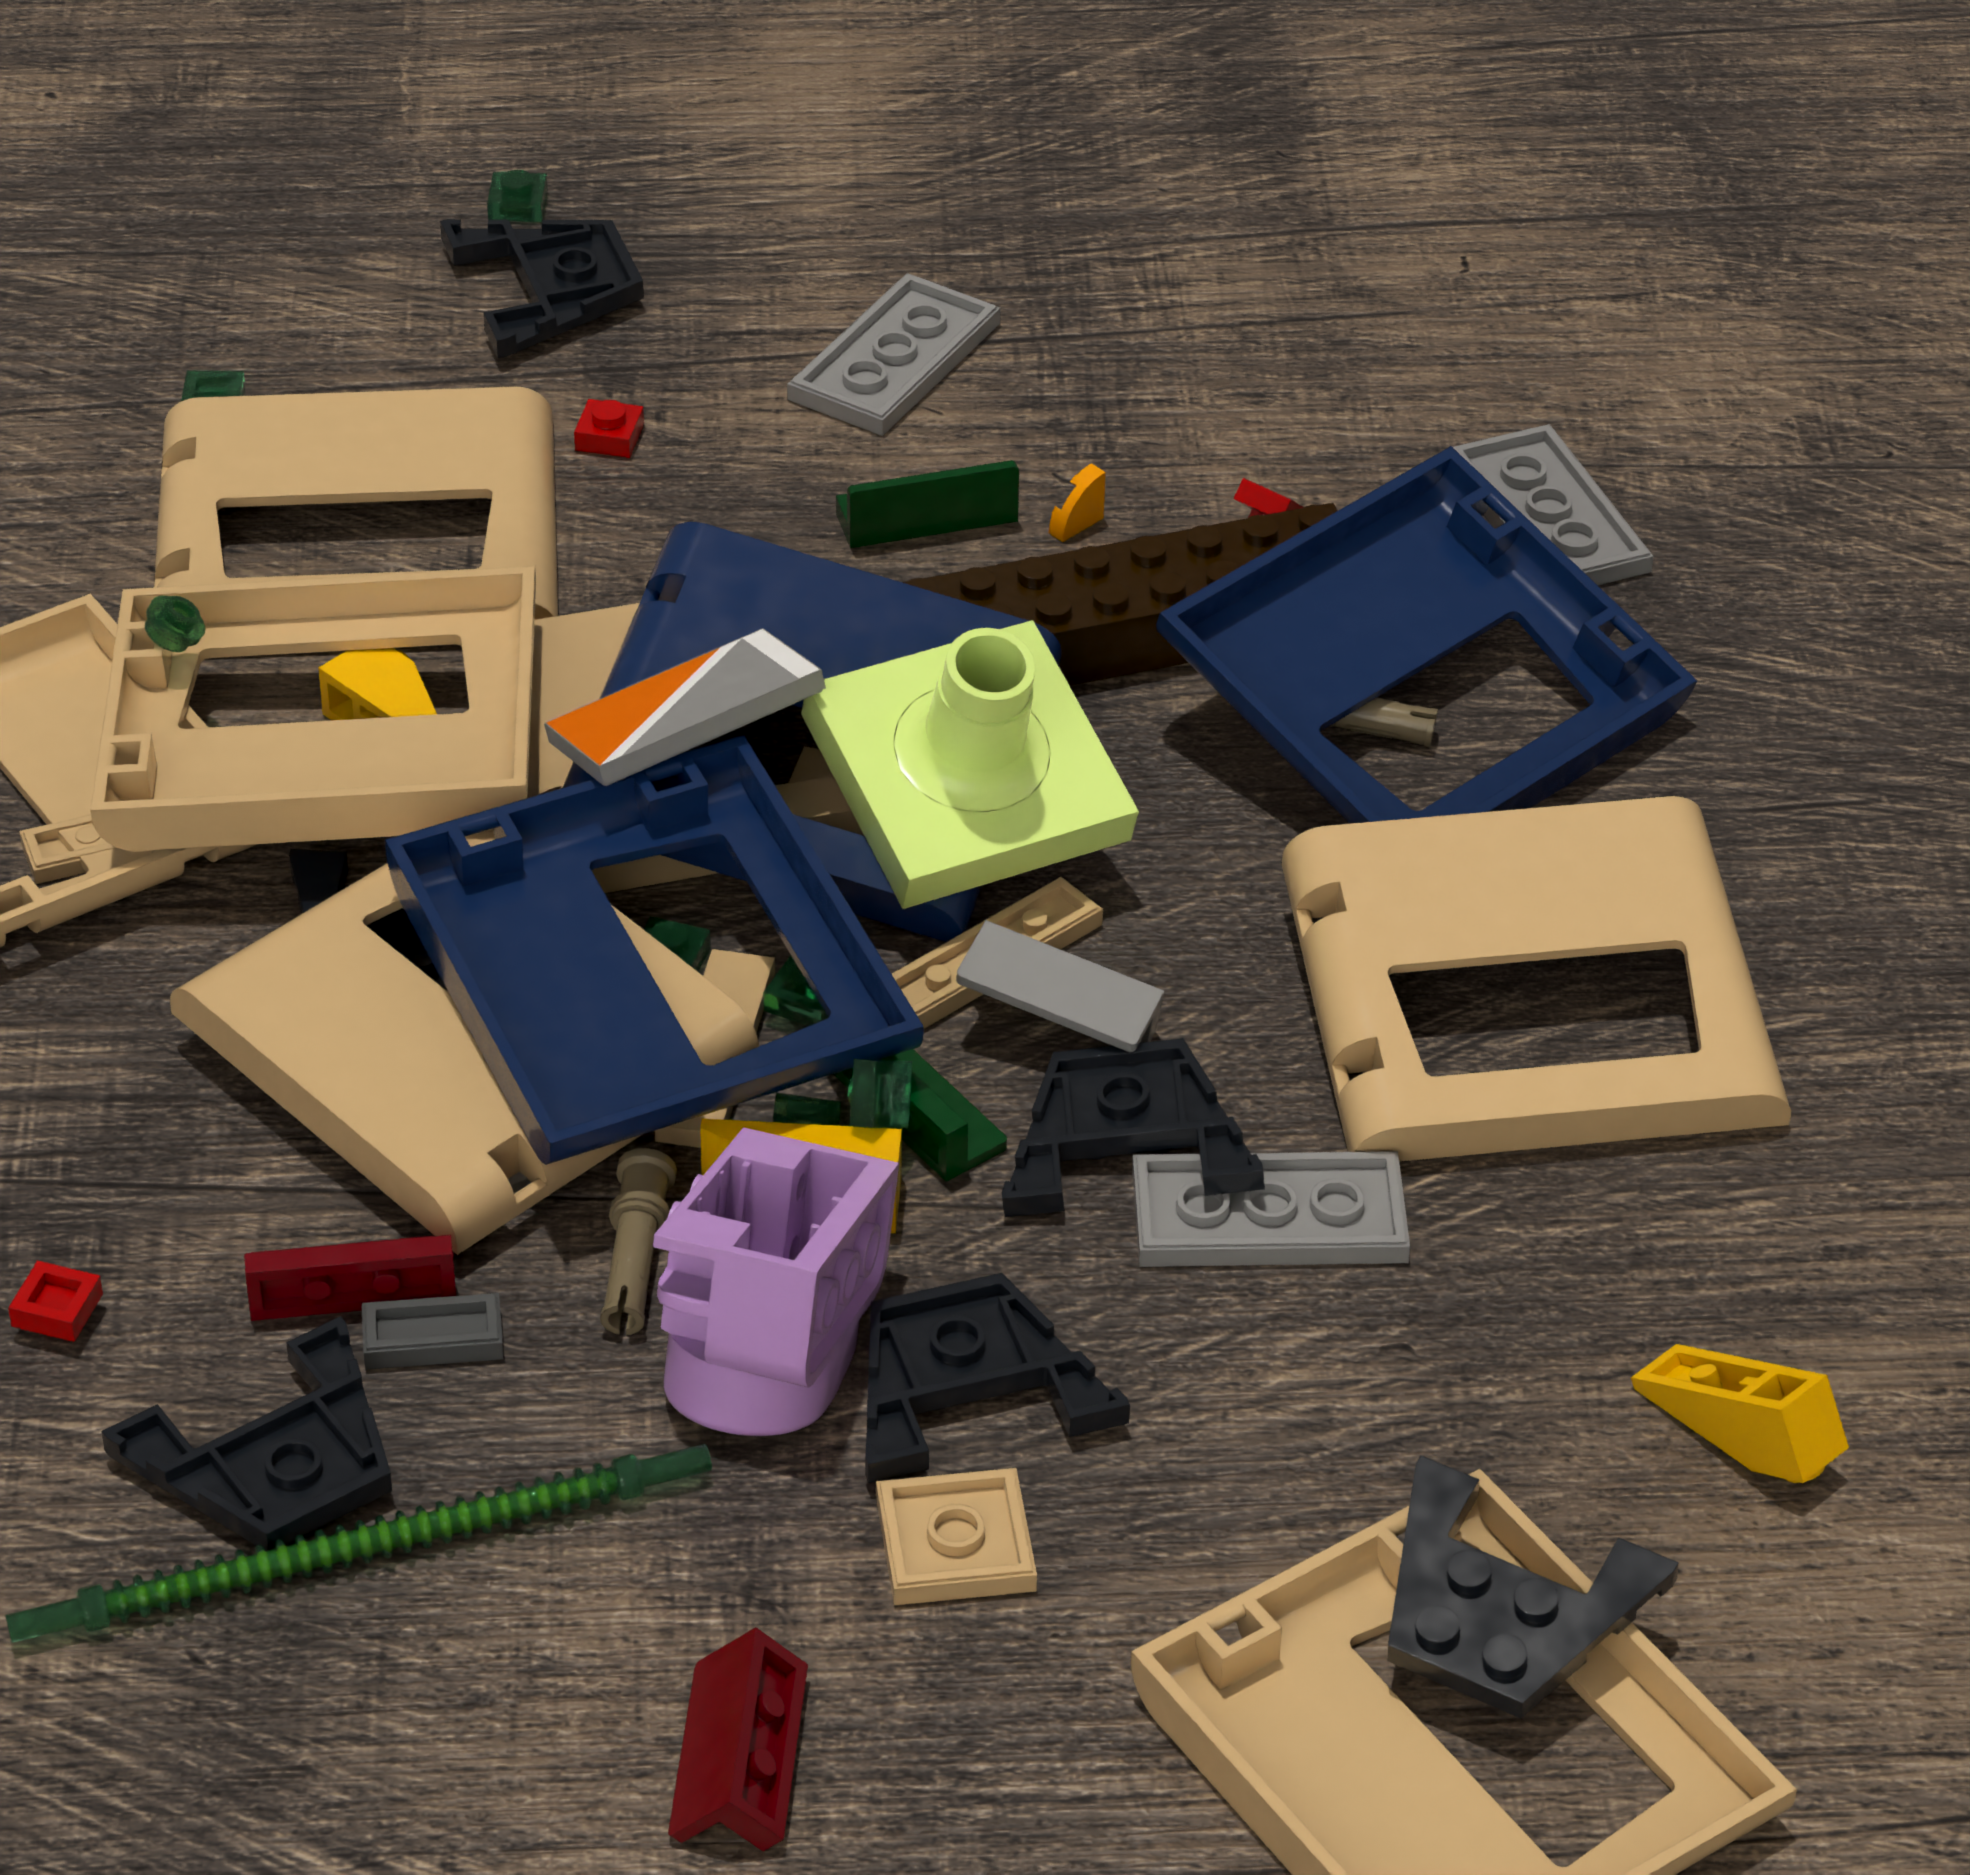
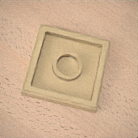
M1016 1468L876 1481V1501L894 1606L1037 1591V1572Z

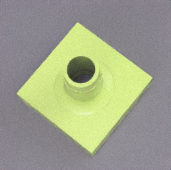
M1033 620L1003 629H973L961 634L950 644L824 679L826 689L803 701L801 715L902 909L1131 841L1139 811Z

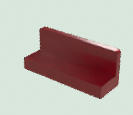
M451 1235L379 1240L244 1254L251 1321L362 1311V1303L456 1296Z
M757 1627L699 1660L695 1665L668 1835L680 1843L718 1822L724 1824L761 1851H765L784 1840L808 1664Z

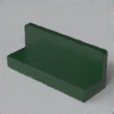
M1014 460L851 485L847 489V494L836 495V515L850 548L1018 522L1019 468Z
M914 1049L833 1074L889 1128L902 1129V1140L946 1182L1007 1149V1136Z

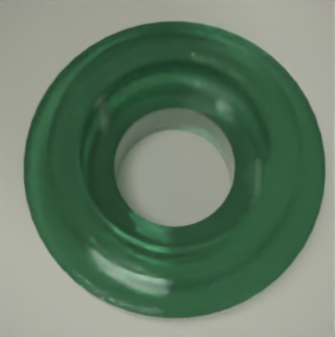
M157 596L147 607L145 631L150 639L163 649L171 652H183L189 646L198 644L205 634V624L198 608L186 598L180 596Z

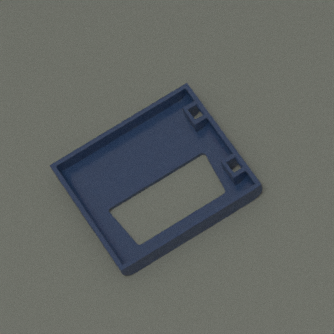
M1452 446L1162 611L1156 624L1157 632L1349 824L1532 808L1663 725L1681 708L1697 683V680ZM1489 507L1505 522L1496 529L1482 517ZM1507 619L1516 620L1590 704L1584 710L1420 811L1409 808L1320 733V731ZM1616 628L1633 645L1622 651L1609 636Z
M684 522L674 526L666 537L600 698L762 628L822 669L823 678L827 679L950 644L961 634L973 629H1003L1028 622L1029 620L709 524ZM1035 623L1059 666L1062 657V648L1059 641L1049 630ZM804 700L792 704V706L802 708ZM573 762L562 788L595 778ZM671 777L651 782L657 792L679 786L678 779ZM793 814L854 914L945 942L967 930L982 886L902 909L865 836ZM713 843L661 855L746 881L726 846L721 843Z
M744 735L681 753L608 786H604L596 779H592L385 840L387 863L400 903L534 1152L545 1165L920 1047L922 1044L923 1024ZM677 775L679 786L657 792L651 782ZM493 829L495 840L470 847L465 838L466 836ZM713 843L725 845L829 1018L718 1064L705 1065L694 1050L592 870Z

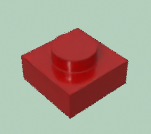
M588 399L574 431L575 451L630 458L644 426V406L624 404L616 400Z
M1245 478L1242 479L1233 498L1251 509L1248 518L1254 515H1268L1304 508L1295 501Z
M37 1260L8 1307L11 1327L75 1342L103 1296L101 1276Z

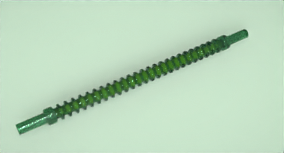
M706 1444L637 1460L634 1454H627L613 1458L610 1467L604 1468L600 1462H595L590 1473H584L580 1467H575L572 1477L564 1478L561 1472H555L553 1481L550 1483H545L542 1477L537 1476L533 1480L532 1487L525 1488L521 1481H517L512 1492H505L502 1486H497L494 1489V1496L485 1497L482 1491H477L474 1495V1501L466 1502L462 1496H457L454 1500V1505L451 1507H446L444 1502L439 1500L435 1503V1510L431 1512H426L423 1506L418 1505L415 1508V1515L406 1517L402 1510H398L393 1521L386 1522L382 1515H378L373 1526H366L362 1520H358L355 1523V1530L346 1531L344 1526L337 1525L335 1534L332 1536H326L323 1530H317L315 1539L312 1541H306L303 1535H297L294 1545L285 1546L282 1540H277L275 1542V1549L271 1551H265L264 1547L258 1544L254 1549V1554L251 1556H245L244 1552L238 1549L234 1553L233 1560L225 1561L223 1556L218 1554L214 1557V1564L210 1566H204L203 1561L197 1559L194 1562V1569L190 1571H184L183 1567L177 1564L173 1568V1574L169 1576H164L161 1570L156 1569L153 1572V1579L149 1581H143L141 1575L136 1574L133 1576V1584L123 1586L119 1579H115L112 1583V1589L103 1590L100 1584L82 1587L78 1589L76 1598L6 1614L5 1621L10 1642L23 1641L79 1626H84L87 1632H93L108 1628L110 1626V1619L119 1617L120 1621L126 1624L129 1622L130 1614L133 1612H139L141 1617L146 1619L150 1615L151 1608L160 1607L161 1611L166 1614L170 1611V1604L180 1602L182 1607L186 1609L190 1607L191 1599L194 1597H201L202 1602L206 1604L211 1601V1594L215 1592H221L224 1598H229L232 1594V1589L235 1587H241L246 1594L250 1593L252 1584L255 1582H261L263 1587L267 1589L272 1586L273 1578L281 1577L283 1582L288 1584L292 1581V1574L302 1572V1575L308 1579L312 1576V1569L316 1567H322V1570L329 1574L333 1569V1564L336 1562H342L343 1566L349 1569L353 1565V1559L357 1557H362V1560L369 1564L373 1560V1554L377 1552H382L384 1558L389 1559L393 1555V1549L401 1547L404 1553L409 1554L413 1550V1544L421 1542L425 1549H429L432 1547L433 1539L442 1538L445 1544H450L455 1533H461L465 1539H470L472 1537V1530L475 1528H481L484 1534H490L493 1524L501 1523L504 1529H510L512 1520L515 1518H520L525 1525H528L532 1521V1515L535 1513H540L543 1519L548 1520L553 1509L559 1508L564 1515H568L571 1512V1505L579 1504L583 1510H588L593 1499H599L602 1505H608L611 1496L616 1494L622 1501L641 1497L644 1494L645 1487L712 1471L711 1457Z

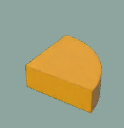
M1091 463L1072 478L1070 483L1076 487L1068 496L1062 509L1057 506L1054 507L1048 533L1064 542L1104 519L1106 472Z

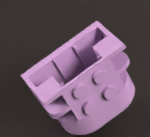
M743 1127L704 1175L698 1174L695 1177L690 1192L682 1202L675 1201L673 1203L667 1220L654 1234L653 1241L654 1248L669 1251L667 1267L658 1282L657 1297L659 1303L663 1305L661 1329L669 1333L664 1390L669 1402L679 1413L704 1427L744 1436H773L791 1433L809 1426L822 1416L834 1399L854 1355L859 1320L870 1306L871 1301L875 1299L883 1280L888 1258L899 1168L898 1162Z

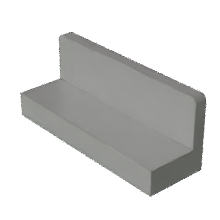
M985 920L960 964L956 975V982L962 986L1127 1052L1135 1051L1139 1043L1151 1042L1157 1030L1164 990Z

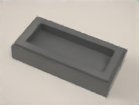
M499 1293L362 1303L365 1370L504 1359Z

